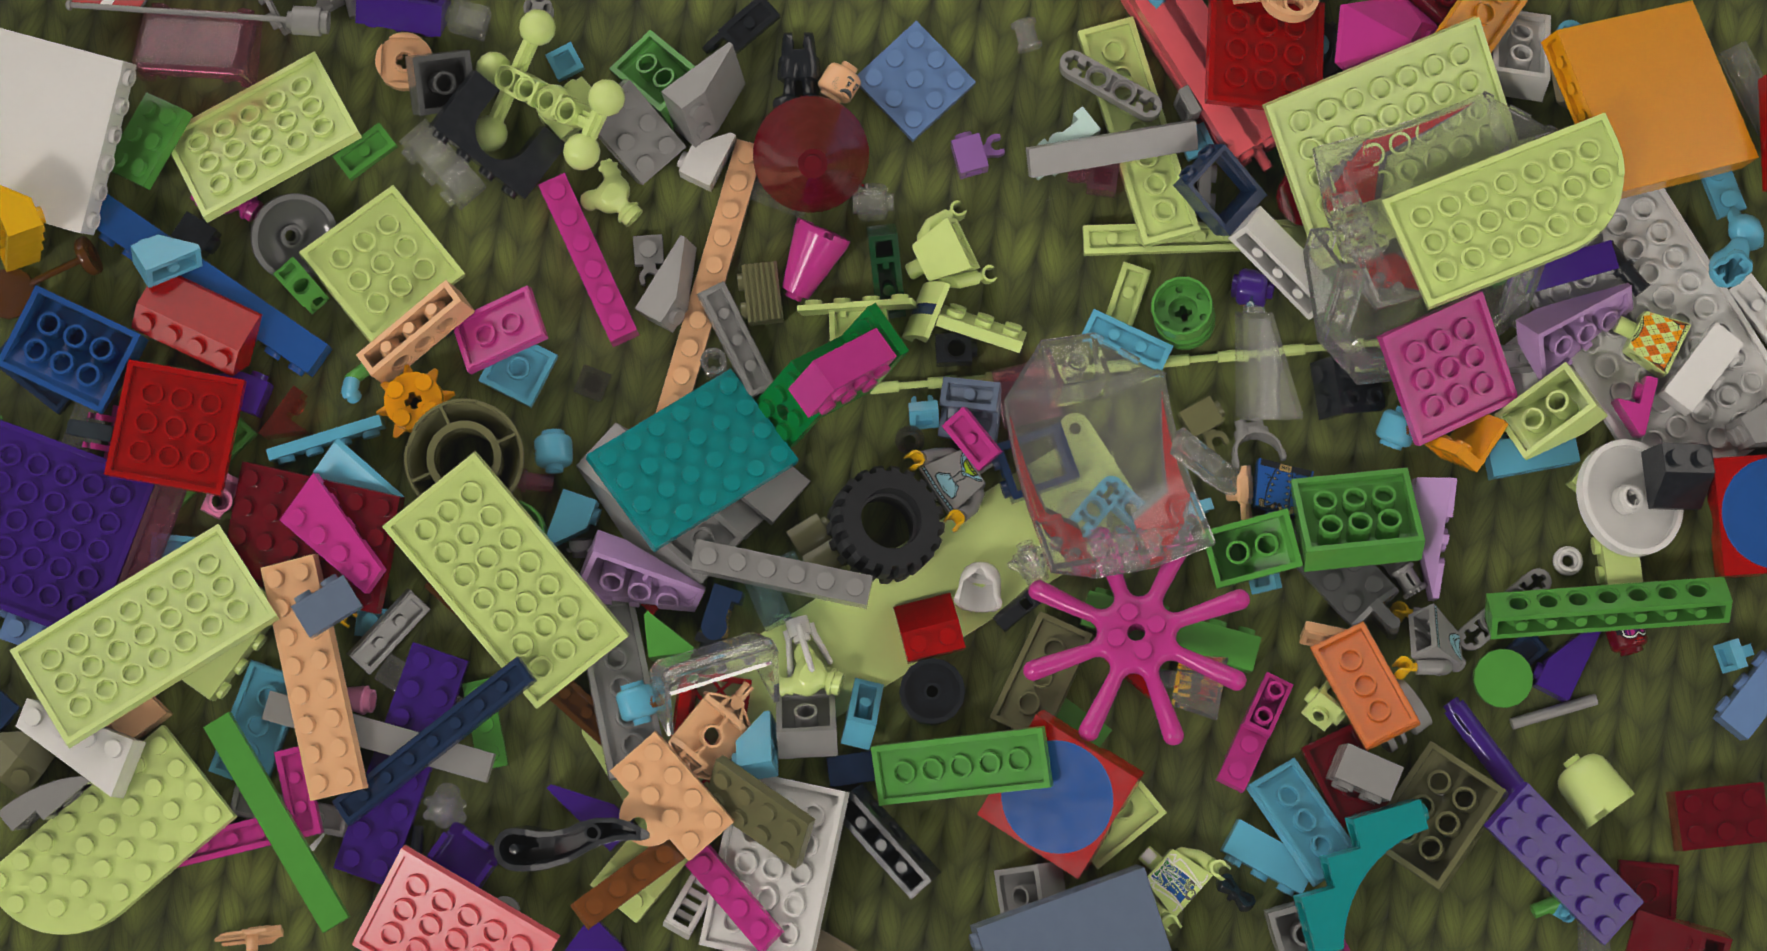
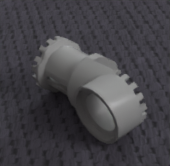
M1412 561L1380 564L1386 569L1391 578L1396 579L1404 592L1403 597L1405 600L1427 587L1426 583L1421 582L1413 570L1414 564Z

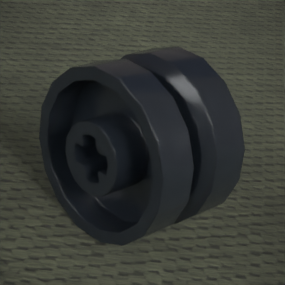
M930 658L920 660L909 667L902 678L899 695L901 705L909 717L920 724L933 726L943 724L956 715L963 704L965 687L963 678L954 666L944 660ZM929 686L938 689L935 697L927 695L926 692Z

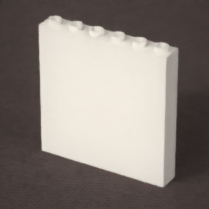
M0 28V185L32 198L35 207L40 206L42 208L46 224L81 234L94 235L101 220L99 213L102 201L105 200L108 193L107 182L109 174L115 165L114 154L116 146L122 137L121 126L123 118L129 109L128 98L131 87L136 81L135 70L137 65Z

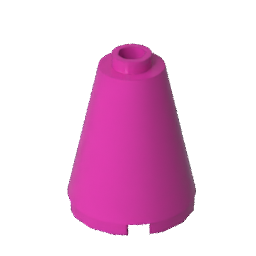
M798 217L793 231L782 288L787 290L785 295L798 302H801L802 298L809 299L847 250L850 241L830 230L816 226L814 223Z

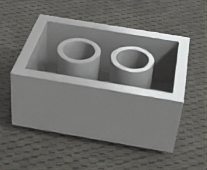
M624 79L619 83L625 94L624 106L619 113L606 118L598 138L638 184L644 185L685 149L686 146L630 80Z

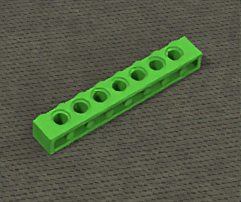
M1725 577L1486 593L1485 619L1491 639L1730 623L1733 600Z

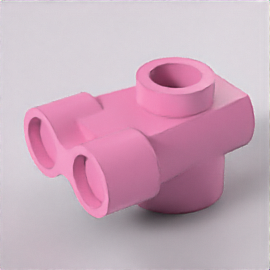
M228 473L223 497L217 496L220 499L219 506L214 507L212 504V498L215 495L207 494L200 510L214 518L220 519L224 512L228 511L232 506L239 479Z

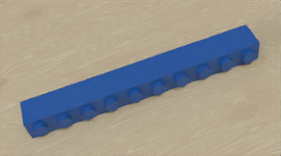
M107 194L105 200L102 201L99 213L101 220L96 229L101 233L98 238L112 248L115 243L124 248L121 254L131 261L133 259L130 245L157 234L170 237ZM202 259L203 266L180 275L262 314L256 342L258 340L267 346L264 352L277 361L281 357L289 361L288 368L301 377L306 373L313 378L333 350L327 343L204 259Z

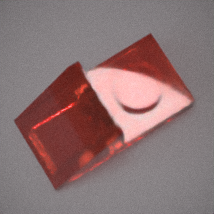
M293 385L262 427L259 434L268 440L309 434V432L291 420L294 415L299 416L307 405L305 400L308 396Z

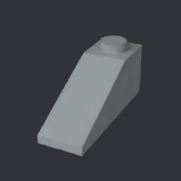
M682 235L676 241L635 307L647 320L672 333L682 323L688 310L697 249Z

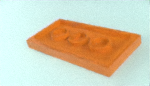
M1364 621L1310 647L1313 656L1366 751L1420 725L1417 715Z

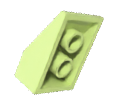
M1564 362L1494 414L1495 417L1503 419L1508 423L1505 432L1525 460L1586 433L1608 416L1579 374L1567 362Z
M644 820L643 823H642L639 827H641V828H643V829L646 830V829H647V823H646V821ZM632 840L626 841L590 885L594 888L650 846H642ZM686 858L618 909L635 923L640 922L683 869L688 860Z

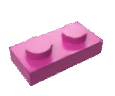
M962 407L942 425L944 430L978 471H982L1003 452L967 407Z

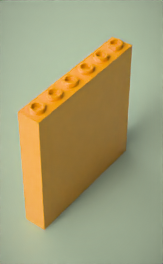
M1693 0L1559 29L1541 42L1574 124L1606 113L1624 158L1625 175L1621 199L1742 169L1759 158Z

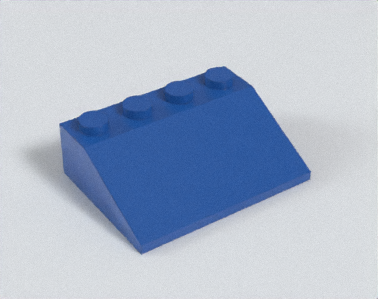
M36 285L0 354V366L103 414L124 383L128 360L139 361L149 340L133 330Z

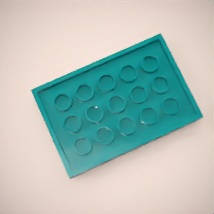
M731 368L588 453L586 456L588 463L653 552L661 549L795 466L799 461L788 444L775 430L771 421L759 409V405L753 397L748 394L744 385Z

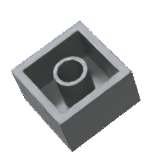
M461 49L405 56L413 115L423 116L439 113L470 71H472L470 50Z

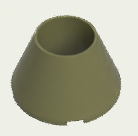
M462 398L449 400L427 411L412 428L404 452L406 475L416 495L419 497L445 476L444 460L448 451L454 444L467 438H480L491 444L494 454L491 470L507 489L513 493L523 472L524 448L519 432L512 421L495 406L477 401L476 399Z

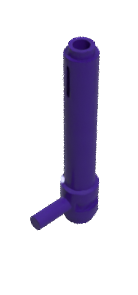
M1458 697L1453 698L1443 706L1446 710L1444 714L1494 781L1506 789L1510 796L1524 780L1465 701H1460Z

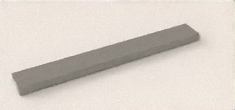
M270 691L262 719L294 728L288 695ZM353 714L359 746L391 756L420 733ZM457 743L430 764L429 767L488 783L496 754Z

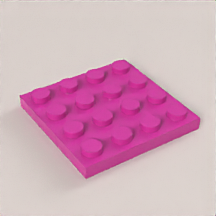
M1483 291L1473 292L1377 336L1414 445L1421 446L1505 407L1518 397Z

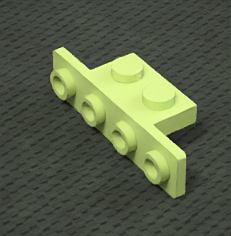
M893 294L891 299L880 300L879 296H864L862 301L851 302V298L833 299L834 303L822 304V300H806L805 305H797V312L802 316L829 314L830 341L842 336L860 314L874 303L878 305L888 321V310L915 309L917 306L916 301L913 298H909L908 294Z

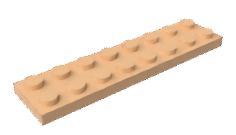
M312 554L262 567L261 573L267 600L279 618L272 625L310 801L368 788L334 626L311 639L291 608L292 605L296 604L294 598L307 590L314 593L322 588L320 583L324 578L319 555Z

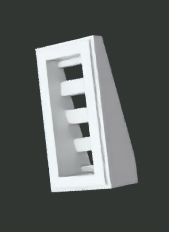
M692 873L663 922L665 928L689 940L707 908L710 895L709 892L704 895L691 887L695 883L704 888ZM689 894L702 901L701 905L685 898L686 895ZM682 904L683 906L696 912V914L692 916L686 913L685 911L679 909V907ZM676 915L677 917L690 923L689 926L687 927L681 924L680 922L674 920V916Z

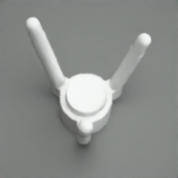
M807 615L785 621L787 630L783 631L786 641L788 677L792 676L794 672L792 640L794 644H801L810 672L815 670L807 641L811 640V636L829 665L833 663L816 631L814 622L809 623Z

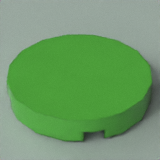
M1497 649L1487 652L1478 660L1473 670L1474 688L1483 702L1493 707L1508 708L1518 705L1528 696L1532 688L1533 673L1530 664L1521 654L1513 650Z

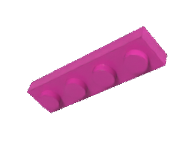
M707 845L692 860L685 864L758 951H766L782 935L784 930L711 845Z

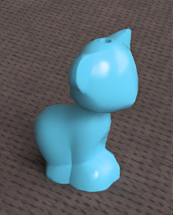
M1735 206L1730 207L1727 213L1729 222L1728 234L1731 241L1727 246L1715 252L1709 262V277L1718 287L1729 288L1742 283L1753 270V261L1749 258L1750 251L1760 249L1764 245V230L1759 219L1750 214H1742Z

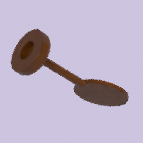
M86 236L77 238L74 242L76 258L34 278H31L29 274L21 269L6 272L5 269L0 270V318L10 320L19 318L35 285L81 264L82 268L90 275L102 273L103 265L92 242Z

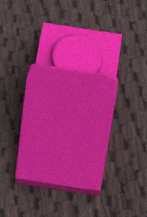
M1645 376L1634 384L1631 398L1635 399V402L1620 398L1611 401V405L1632 438L1639 439L1646 433L1658 378Z

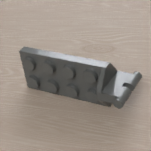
M1294 518L1292 520V525L1297 539L1296 523ZM1376 565L1304 572L1303 566L1296 568L1350 627L1362 621L1366 624L1372 620L1386 635L1387 639L1394 640L1397 638L1401 622L1386 605L1399 593V590Z

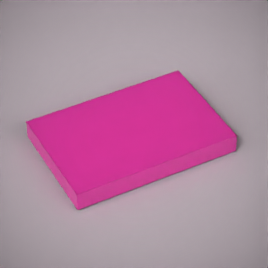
M528 285L476 309L472 315L454 329L466 370L471 375L548 339L532 288Z

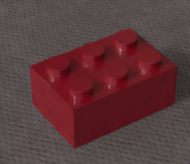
M1764 782L1666 792L1674 851L1767 842V803Z

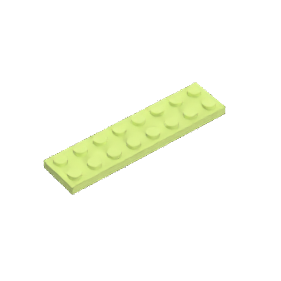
M1133 16L1078 31L1077 36L1084 55L1158 96ZM1095 72L1090 76L1093 85L1101 86L1106 82V78L1102 73ZM1121 86L1115 90V95L1121 100H1126L1131 96V91L1127 87ZM1136 94L1135 100L1131 104L1134 107L1136 105V101L1139 102V94ZM1096 95L1107 133L1167 124L1162 108L1156 120L1145 122ZM1149 102L1147 105L1142 104L1144 112L1148 113L1149 110L1155 111L1152 102ZM1176 153L1117 163L1143 248L1200 232L1195 211L1173 186L1180 178L1179 174L1182 171Z

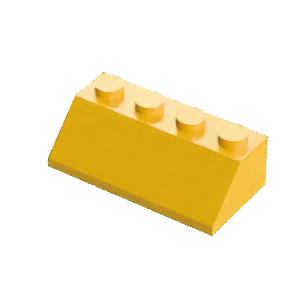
M0 185V258L6 272H10L40 261L41 251L44 250L42 242L45 241L43 235L45 227L43 223H46L42 208L40 206L35 207L32 198Z

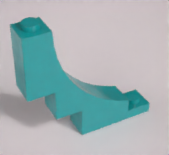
M1411 798L1345 817L1352 847L1319 856L1327 886L1293 896L1308 951H1338L1344 949L1345 927L1350 906L1359 885L1378 859L1400 841L1429 829L1427 824L1429 812L1426 805L1421 802V799Z

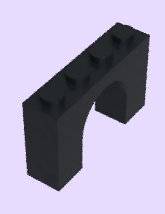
M470 71L429 124V127L434 130L432 136L444 145L448 142L457 149L455 154L469 164L470 161H473L480 167L478 172L490 182L495 179L503 185L500 190L513 200L516 197L526 199L563 151L565 142L547 127L538 126L525 145L514 156L499 160L486 154L477 142L475 126L480 113L499 89L479 72Z

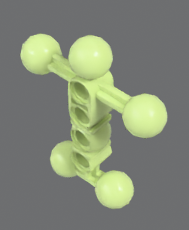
M533 9L525 13L520 20L519 30L523 41L512 65L507 57L499 52H488L482 55L476 63V71L500 90L490 114L477 119L475 126L477 142L481 149L486 152L496 151L505 144L508 132L504 120L515 98L536 108V111L545 120L558 121L559 123L582 130L581 133L569 137L564 144L563 154L565 161L573 169L588 170L594 167L599 160L600 147L596 140L606 118L619 113L624 106V90L614 80L602 79L594 83L590 88L588 94L589 105L571 97L570 93L561 85L548 84L527 72L537 47L549 43L554 37L556 29L555 21L548 12Z

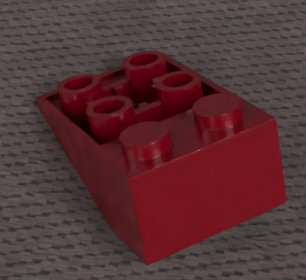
M1637 909L1625 951H1730L1733 939L1724 931Z

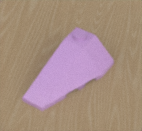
M1626 283L1539 307L1516 319L1518 345L1539 380L1543 379L1564 362L1571 365L1573 363L1571 358L1581 349L1587 351L1593 345L1591 340L1600 332H1608L1615 326L1620 316L1625 317L1632 311V285Z
M1417 477L1412 481L1425 536L1422 560L1419 561L1423 580L1427 585L1425 589L1429 601L1439 599L1445 565V560L1440 557V553L1445 551L1449 541L1448 529L1445 528V523H1448L1449 517H1453L1457 478Z
M601 530L596 532L580 576L601 601L612 605V601L628 602L629 606L639 607L640 604L656 605L659 609L695 612L706 588L626 539Z

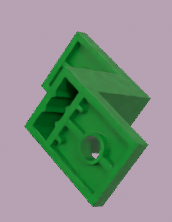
M876 303L868 306L842 336L790 361L756 400L759 409L771 421L775 430L790 448L795 446L820 418L867 395L875 388L873 387L866 393L860 390L856 392L857 395L845 404H842L841 401L837 402L835 408L827 414L821 415L817 413L808 418L788 388L813 360L875 328L878 329L897 356L889 365L891 370L909 352L907 346ZM885 374L884 376H882V377L879 378V379H876V381L878 382V384L883 380V378H884L887 374Z

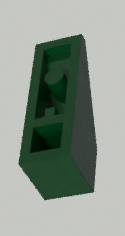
M895 223L867 226L874 296H879L880 300L891 299L893 294H904L898 233ZM906 309L888 310V317H906Z

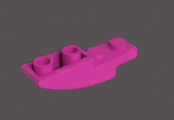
M1266 672L1225 755V760L1216 781L1240 793L1245 791L1266 742L1271 736L1288 699L1293 684Z

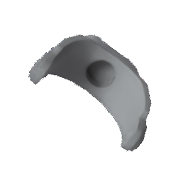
M1255 417L1249 423H1246L1245 419L1235 421V443L1231 453V461L1234 468H1239L1238 446L1248 440H1260L1271 445L1278 451L1280 461L1286 460L1287 455L1280 440L1269 432L1267 426H1264L1262 417Z

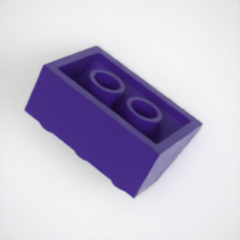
M356 0L355 23L365 24L371 28L383 27L397 32L419 33L426 37H441L448 21L451 0Z

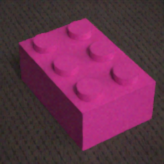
M875 328L813 360L788 390L808 418L817 413L825 415L835 408L837 402L841 401L842 404H845L857 395L856 392L861 390L863 393H866L878 384L876 379L881 378L891 370L889 365L897 356L878 329Z

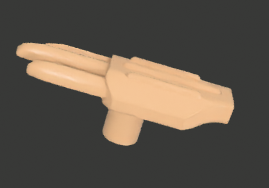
M1251 465L1241 466L1240 473L1237 476V489L1226 491L1227 501H1238L1240 504L1241 520L1252 518L1251 504H1253L1252 498L1254 496Z
M281 925L249 927L240 931L222 933L214 941L222 942V946L246 944V951H258V945L272 944L278 938L284 937V931Z

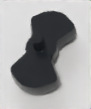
M1222 874L1221 876L1225 880H1216L1217 890L1228 894L1227 900L1235 901L1239 911H1250L1256 903L1254 895L1239 888L1231 874Z

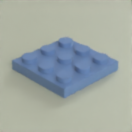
M917 20L858 74L861 80L860 88L912 142L921 136L976 85V81Z

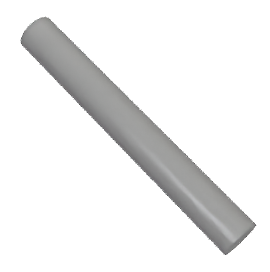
M1591 694L1510 718V724L1513 730L1596 706L1598 705V699L1595 694Z

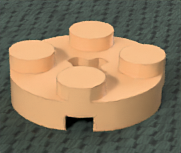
M409 32L396 33L390 36L389 40L385 41L378 48L375 58L376 69L386 85L395 90L410 91L407 68L403 69L401 65L397 64L398 60H402L403 55L412 56L433 52L428 44L418 35Z

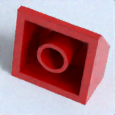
M951 593L893 607L908 664L965 650L966 646Z

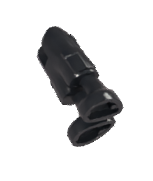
M792 32L783 34L781 57L777 64V78L784 84L782 96H778L773 100V109L783 102L797 98L796 82L798 81L802 82V96H819L816 93L815 83L821 78L820 61L816 55L813 32H804V49H793Z

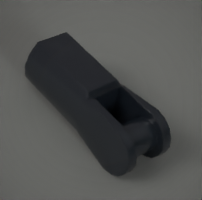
M1029 586L992 617L1005 633L1041 604V602L1029 596ZM1026 597L1030 605L1024 609L1019 602Z

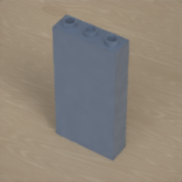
M1137 864L971 924L972 934H969L970 944L974 951H1171L1145 868Z

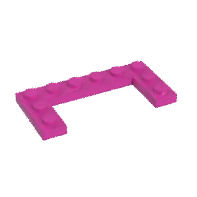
M299 746L274 752L285 805L304 838L324 833L318 801H310ZM253 818L227 825L178 868L272 845L257 819Z

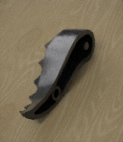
M593 818L560 830L523 825L505 829L499 833L495 839L493 849L495 858L505 869L521 872L537 871L569 863L600 845L614 841H642L649 839L650 833L629 821L617 818Z

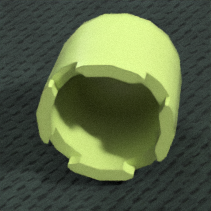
M1596 753L1587 754L1581 758L1578 754L1572 756L1563 763L1566 769L1560 774L1558 779L1560 793L1586 829L1635 794L1607 759Z

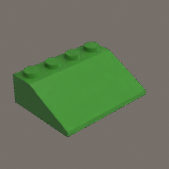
M1408 467L1291 479L1298 547L1304 565V572L1422 560L1425 536Z

